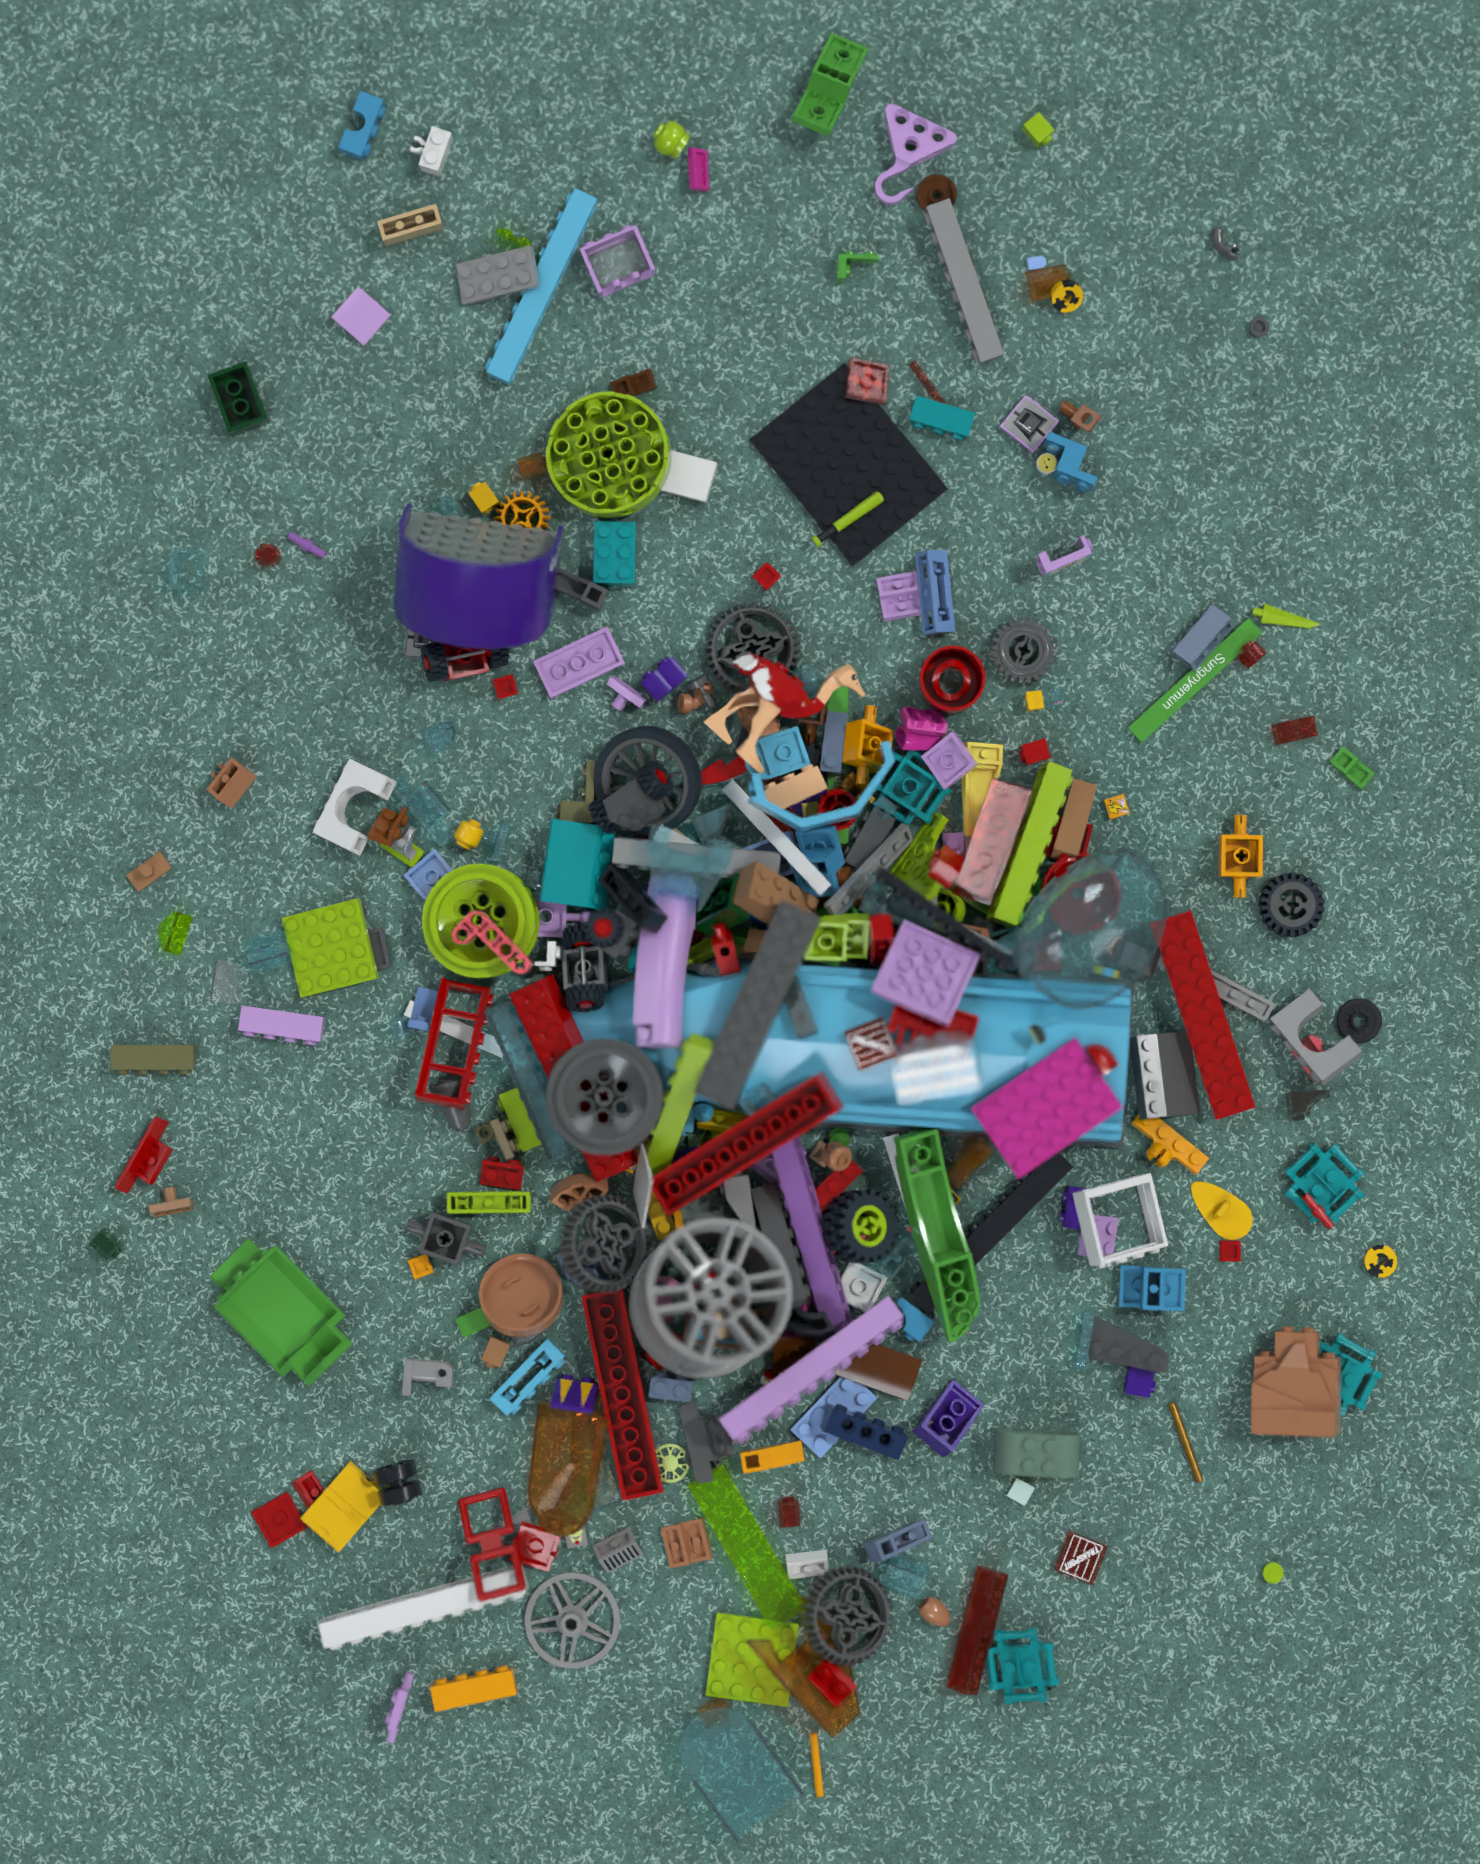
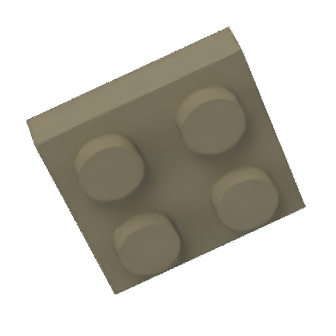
M501 1118L490 1121L505 1159L516 1156L515 1151H517L514 1140H510L507 1135L509 1129L506 1121H502Z

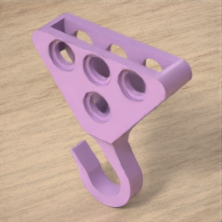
M889 104L885 108L884 115L895 164L878 176L875 183V194L882 203L895 205L910 194L914 187L899 192L896 196H887L881 189L882 183L954 148L957 136L954 132L895 104ZM897 117H904L906 123L898 124L895 119ZM917 125L923 126L925 131L917 133L914 127ZM935 134H940L943 137V140L937 142L932 138V136ZM911 143L915 145L916 149L908 151L905 146Z

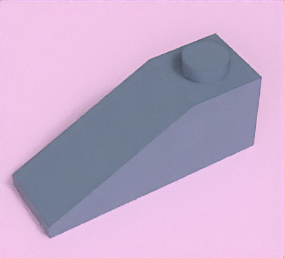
M827 711L820 765L821 773L842 775V756L848 713Z
M924 1518L881 1534L863 1544L870 1562H881L931 1539L932 1536Z

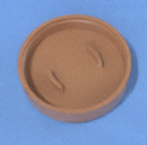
M514 1254L500 1259L487 1270L480 1284L479 1300L486 1320L494 1329L508 1336L527 1337L544 1331L556 1320L563 1305V1289L558 1273L546 1260L531 1254Z

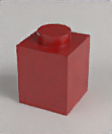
M1045 738L1021 745V750L1018 751L1021 763L1025 762L1026 766L1051 758Z

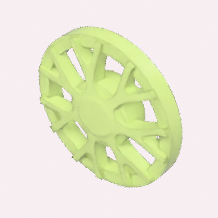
M664 1444L656 1449V1453L660 1452V1455H657V1457L663 1459L662 1464H659V1467L662 1466L665 1470L661 1474V1476L665 1475L662 1481L673 1483L681 1480L689 1469L687 1463L678 1464V1459L685 1457V1450L676 1444ZM667 1447L669 1455L664 1457L661 1449ZM674 1448L680 1450L677 1457L672 1455ZM677 1467L684 1470L681 1476L675 1472ZM667 1471L673 1472V1479H666Z

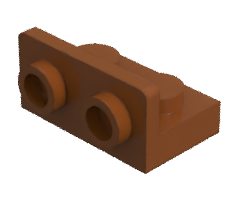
M403 807L400 813L383 808L368 833V839L391 847L395 840H399L402 827L406 828L408 824V808Z

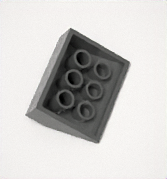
M1187 1032L1130 1037L1139 1120L1199 1113L1191 1044Z

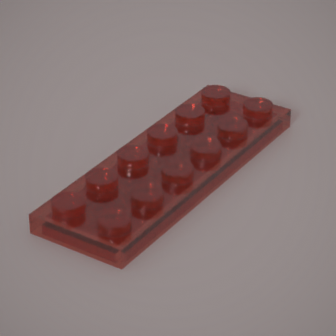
M992 777L964 856L965 859L961 872L956 878L952 890L953 894L992 906L1032 789Z

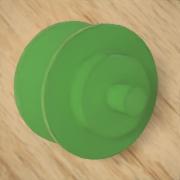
M843 1127L833 1128L828 1134L829 1143L837 1141L846 1147L850 1143L849 1132Z

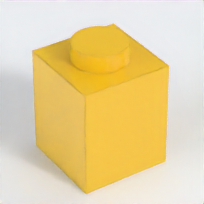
M478 482L470 488L471 491L468 494L483 516L499 506L498 499L486 482L482 484Z

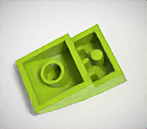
M856 913L822 916V921L804 960L846 961V958H867L869 914Z

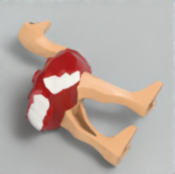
M750 653L740 656L733 661V665L739 669V673L749 676L751 685L744 691L735 693L725 706L711 714L703 722L729 745L732 739L726 729V718L741 707L759 706L751 718V731L748 738L738 747L736 753L762 774L765 770L756 751V742L766 726L777 715L784 718H802L819 713L831 694L839 687H848L860 697H864L865 692L860 685L856 670L850 664H846L831 672L816 696L810 700L803 689L805 684L794 674L790 677L787 674L789 670L781 662L777 661V663H774L770 659Z

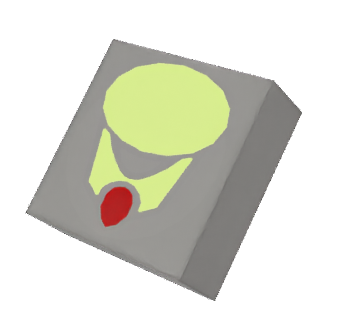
M585 1524L564 1527L568 1549L588 1545Z

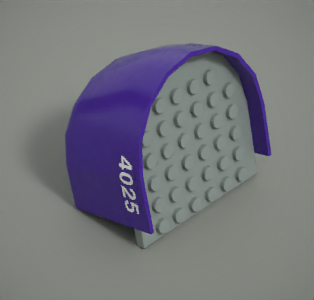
M407 503L398 527L394 609L397 620L416 634L436 642L459 647L480 649L511 648L538 640L549 628L554 612L563 526L559 525L557 532L543 531V529L538 527L531 529L523 528L518 524L503 525L498 521L489 523L482 522V520L477 518H471L470 520L462 519L457 515L442 516L437 512L422 513L414 511L411 516L412 503Z

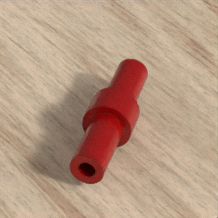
M1306 1193L1302 1199L1311 1209L1312 1215L1316 1219L1318 1218L1328 1230L1331 1229L1334 1224L1325 1214V1209L1320 1204L1318 1205L1309 1193Z

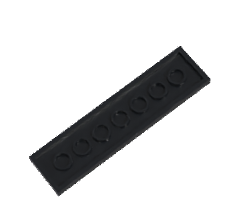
M877 866L873 874L877 876L875 880L880 884L893 887L892 892L900 898L905 899L907 897L911 900L909 904L918 911L925 910L927 912L926 916L935 923H943V929L950 934L960 935L961 942L973 948L975 946L978 948L977 953L981 954L985 959L990 960L992 958L995 961L994 965L1000 970L1007 972L1008 970L1014 971L1017 968L1018 963L884 867Z

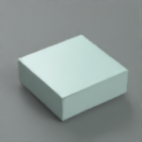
M1016 1477L1007 1496L1025 1506L1035 1487Z

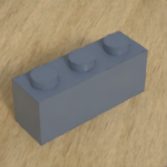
M1212 604L1209 609L1203 611L1199 621L1188 629L1186 636L1175 644L1173 650L1175 657L1195 672L1235 626L1231 617Z

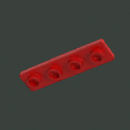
M155 1116L153 1121L150 1122L133 1156L128 1160L122 1175L119 1176L114 1187L115 1189L129 1193L138 1177L150 1185L154 1184L173 1151L171 1147L159 1140L169 1124L168 1121Z

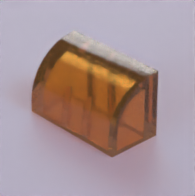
M1065 264L1025 272L1031 301L1050 298L1051 290L1055 284L1062 280H1070V274Z

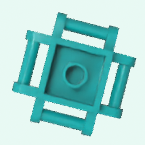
M892 750L894 760L899 762L900 765L885 787L881 784L876 790L881 793L872 806L881 809L900 823L908 826L915 816L930 824L932 815L944 797L949 795L952 790L950 788L947 790L943 789L935 776H932L910 761L914 757L927 766L921 757L923 753L909 750L906 756L902 757ZM933 788H938L939 792L925 813L920 811L919 809ZM887 796L910 812L906 817L883 801Z
M1312 1142L1308 1146L1309 1149L1290 1168L1287 1167L1284 1170V1173L1293 1181V1184L1283 1195L1287 1199L1290 1198L1309 1217L1308 1220L1313 1224L1318 1218L1316 1219L1312 1215L1311 1209L1296 1193V1190L1299 1188L1304 1194L1309 1193L1314 1201L1325 1209V1214L1336 1224L1340 1220L1339 1218L1358 1199L1361 1200L1365 1196L1354 1184L1365 1174V1171L1362 1168H1358L1340 1150V1146L1337 1143H1334L1323 1153ZM1316 1154L1318 1158L1298 1177L1295 1173ZM1333 1154L1352 1173L1349 1178L1329 1159ZM1350 1189L1353 1193L1332 1212L1329 1207Z
M1338 1332L1331 1346L1320 1341V1354L1325 1350L1326 1353H1335V1356L1341 1357L1342 1418L1349 1404L1363 1411L1367 1406L1365 1403L1377 1380L1381 1379L1383 1374L1369 1367L1376 1355V1351L1368 1350L1345 1338L1344 1334ZM1342 1345L1363 1356L1362 1363L1338 1350L1339 1346ZM1367 1372L1371 1376L1359 1399L1356 1400L1353 1396Z
M1036 1627L1028 1628V1630L1006 1632L996 1630L994 1636L997 1646L982 1648L983 1655H986L990 1680L988 1683L989 1690L1004 1689L1006 1705L1024 1701L1047 1702L1046 1686L1060 1684L1059 1677L1056 1676L1054 1663V1643L1039 1641ZM1029 1638L1030 1642L1006 1643V1640ZM999 1653L1003 1681H998L994 1654ZM1035 1686L1038 1688V1692L1014 1694L1013 1689Z

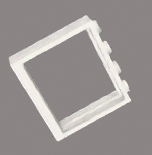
M1151 1173L1132 1176L1073 1193L1090 1266L1098 1265L1099 1269L1110 1267V1262L1115 1261L1116 1264L1127 1262V1257L1132 1256V1259L1145 1256V1252L1149 1251V1254L1158 1253L1160 1248L1168 1246ZM1137 1185L1150 1243L1103 1256L1089 1198Z

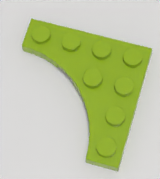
M936 811L931 817L932 821L930 824L925 822L914 836L913 841L903 851L889 871L930 901L938 895L942 886L928 876L930 869L928 864L932 860L930 858L938 837L949 820Z

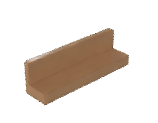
M1073 779L1051 858L1059 860L1061 853L1074 857L1078 856L1097 785Z

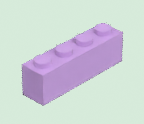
M241 1006L238 1030L243 1031V1035L255 1037L256 1033L264 1034L263 1038L276 1040V1036H282L284 1041L296 1042V1039L305 1040L304 1044L317 1045V1041L322 1042L326 1017Z

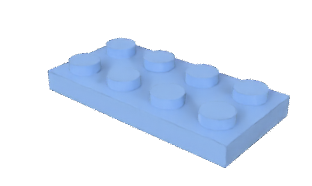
M839 1377L790 1430L821 1458L839 1439L836 1436L823 1432L820 1428L829 1404L836 1406L838 1403L847 1407V1411L855 1413V1411L864 1413L877 1397L866 1386ZM845 1419L841 1426L847 1427L851 1420Z

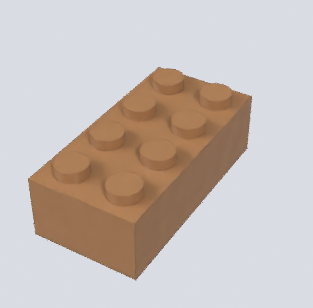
M756 861L741 868L733 904L770 926L781 900L816 914L819 899L762 863Z

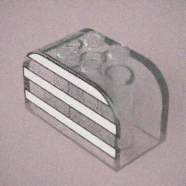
M938 1032L932 1037L918 1036L914 1040L903 1043L895 1053L892 1068V1078L899 1105L978 1091L983 1088L984 1075L977 1045L970 1036L960 1032L948 1034L947 1032Z

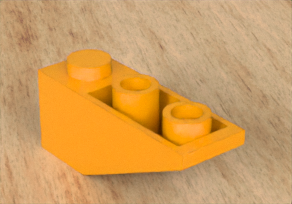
M801 1440L740 1450L743 1474L805 1461Z

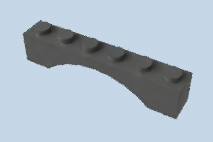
M559 568L556 590L600 611L609 595V591L589 580Z

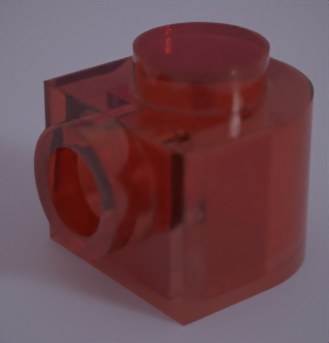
M260 544V549L256 548L255 560L259 561L260 566L274 567L281 562L282 554L274 545Z
M1250 640L1241 648L1244 652L1238 658L1249 669L1267 652L1257 641L1252 643Z

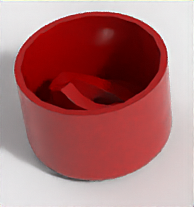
M945 646L939 648L929 655L921 668L918 680L920 694L927 705L937 712L943 714L962 713L971 708L981 696L985 686V670L980 659L972 651L964 647ZM953 669L962 675L964 683L959 692L947 694L941 689L939 677L945 670Z

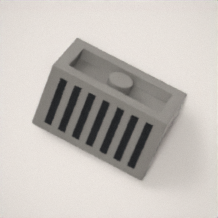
M630 1527L593 1545L598 1561L607 1574L644 1555Z

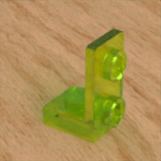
M496 227V236L521 248L526 246L533 247L529 239L523 236L518 238L509 229L504 227L499 229Z

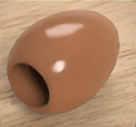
M926 1597L920 1603L919 1613L926 1622L937 1627H945L950 1623V1613L940 1600L934 1597Z

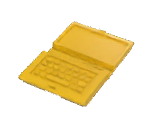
M350 1461L300 1519L339 1553L380 1506L377 1492L382 1488L379 1485H375L371 1478Z

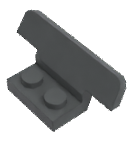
M692 1401L681 1405L679 1409L696 1482H712L714 1480L710 1461L724 1459L735 1454L732 1439L719 1421L726 1413L700 1420L696 1402Z

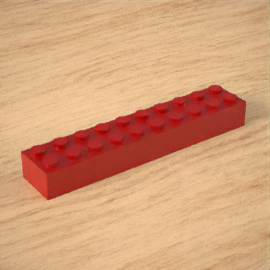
M1189 909L1150 922L1215 1119L1218 1120L1256 1108L1191 910Z
M553 974L509 994L547 1078H549L554 1065L563 1054L584 1042ZM588 1079L580 1082L581 1090L588 1091L591 1088V1082ZM604 1090L603 1093L601 1091L598 1093L600 1102L608 1100L607 1091ZM587 1100L579 1104V1109L582 1112H588L591 1108L590 1102ZM605 1111L598 1113V1122H607L608 1114ZM634 1148L612 1155H598L582 1151L596 1182L627 1170L638 1163V1156Z
M823 1071L652 1176L651 1190L667 1216L840 1111L845 1106Z
M620 1289L617 1292L612 1291L611 1293H598L596 1291L582 1294L581 1298L622 1501L663 1493L664 1487L624 1290Z

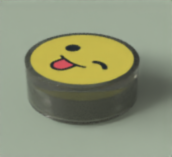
M1034 1023L1028 1027L1029 1033L1037 1044L1041 1045L1046 1041L1047 1038L1037 1024Z

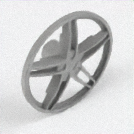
M580 1572L561 1573L545 1580L532 1594L525 1612V1629L530 1644L544 1660L562 1668H583L602 1659L614 1645L620 1628L619 1607L612 1592L597 1578ZM579 1579L587 1581L597 1588L574 1606L559 1581ZM552 1584H557L568 1605L562 1607ZM549 1587L559 1614L531 1621L533 1606L537 1598ZM601 1590L603 1593L586 1611L582 1606ZM605 1596L613 1610L614 1626L612 1634L587 1619ZM556 1620L557 1626L531 1627L533 1624ZM590 1626L610 1637L609 1641L586 1631V1628ZM561 1631L560 1660L547 1654L539 1646L533 1633ZM581 1634L596 1642L599 1641L606 1644L595 1656L587 1660L572 1662L578 1635ZM566 1637H573L569 1660L566 1662L564 1661Z

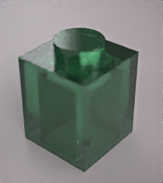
M103 1228L89 1243L106 1261L111 1258L115 1260L123 1252L121 1248L124 1244L107 1228Z

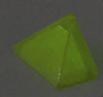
M174 911L159 924L158 934L163 951L181 955L193 916Z

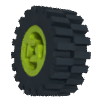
M872 1189L849 1190L840 1193L841 1196H835L832 1199L834 1203L828 1204L826 1209L830 1212L824 1213L823 1219L827 1220V1225H822V1230H827V1235L823 1237L825 1241H830L831 1243L827 1246L829 1250L836 1251L834 1256L843 1258L842 1261L871 1263L886 1258L885 1253L893 1251L890 1245L897 1244L898 1239L894 1236L900 1233V1228H896V1223L900 1221L899 1217H894L893 1213L897 1212L895 1206H889L892 1201L889 1198H883V1193L875 1192L876 1190ZM862 1212H864V1213H866V1214L868 1215V1217H859V1216H860V1214H861ZM869 1235L866 1240H863L860 1236Z

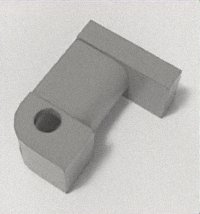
M406 1358L404 1362L402 1395H412L413 1381L436 1382V1386L452 1387L454 1380L453 1366L446 1361ZM440 1369H444L446 1371V1375H441Z

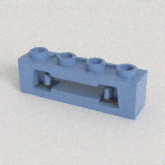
M927 550L915 554L923 635L955 632V621L947 550ZM923 565H927V571L925 572V574L928 575V577H924ZM932 610L930 617H932L933 624H929L927 611Z

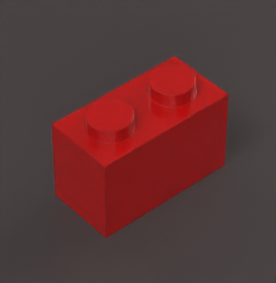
M944 844L940 850L937 848L930 858L932 860L928 864L930 868L928 876L949 889L959 876L965 858Z

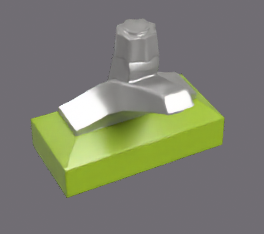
M410 826L405 833L400 835L399 840H395L391 847L381 843L379 845L410 867L415 866L425 853V851L412 843L416 828Z

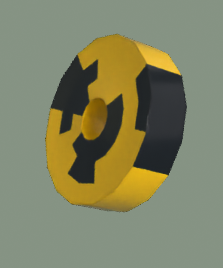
M1069 279L1055 284L1050 293V300L1054 308L1065 313L1077 309L1084 298L1080 285L1076 281Z
M1372 1246L1366 1251L1364 1256L1365 1269L1371 1275L1378 1278L1390 1276L1397 1267V1256L1388 1246ZM1380 1257L1384 1259L1382 1265L1377 1263V1259Z

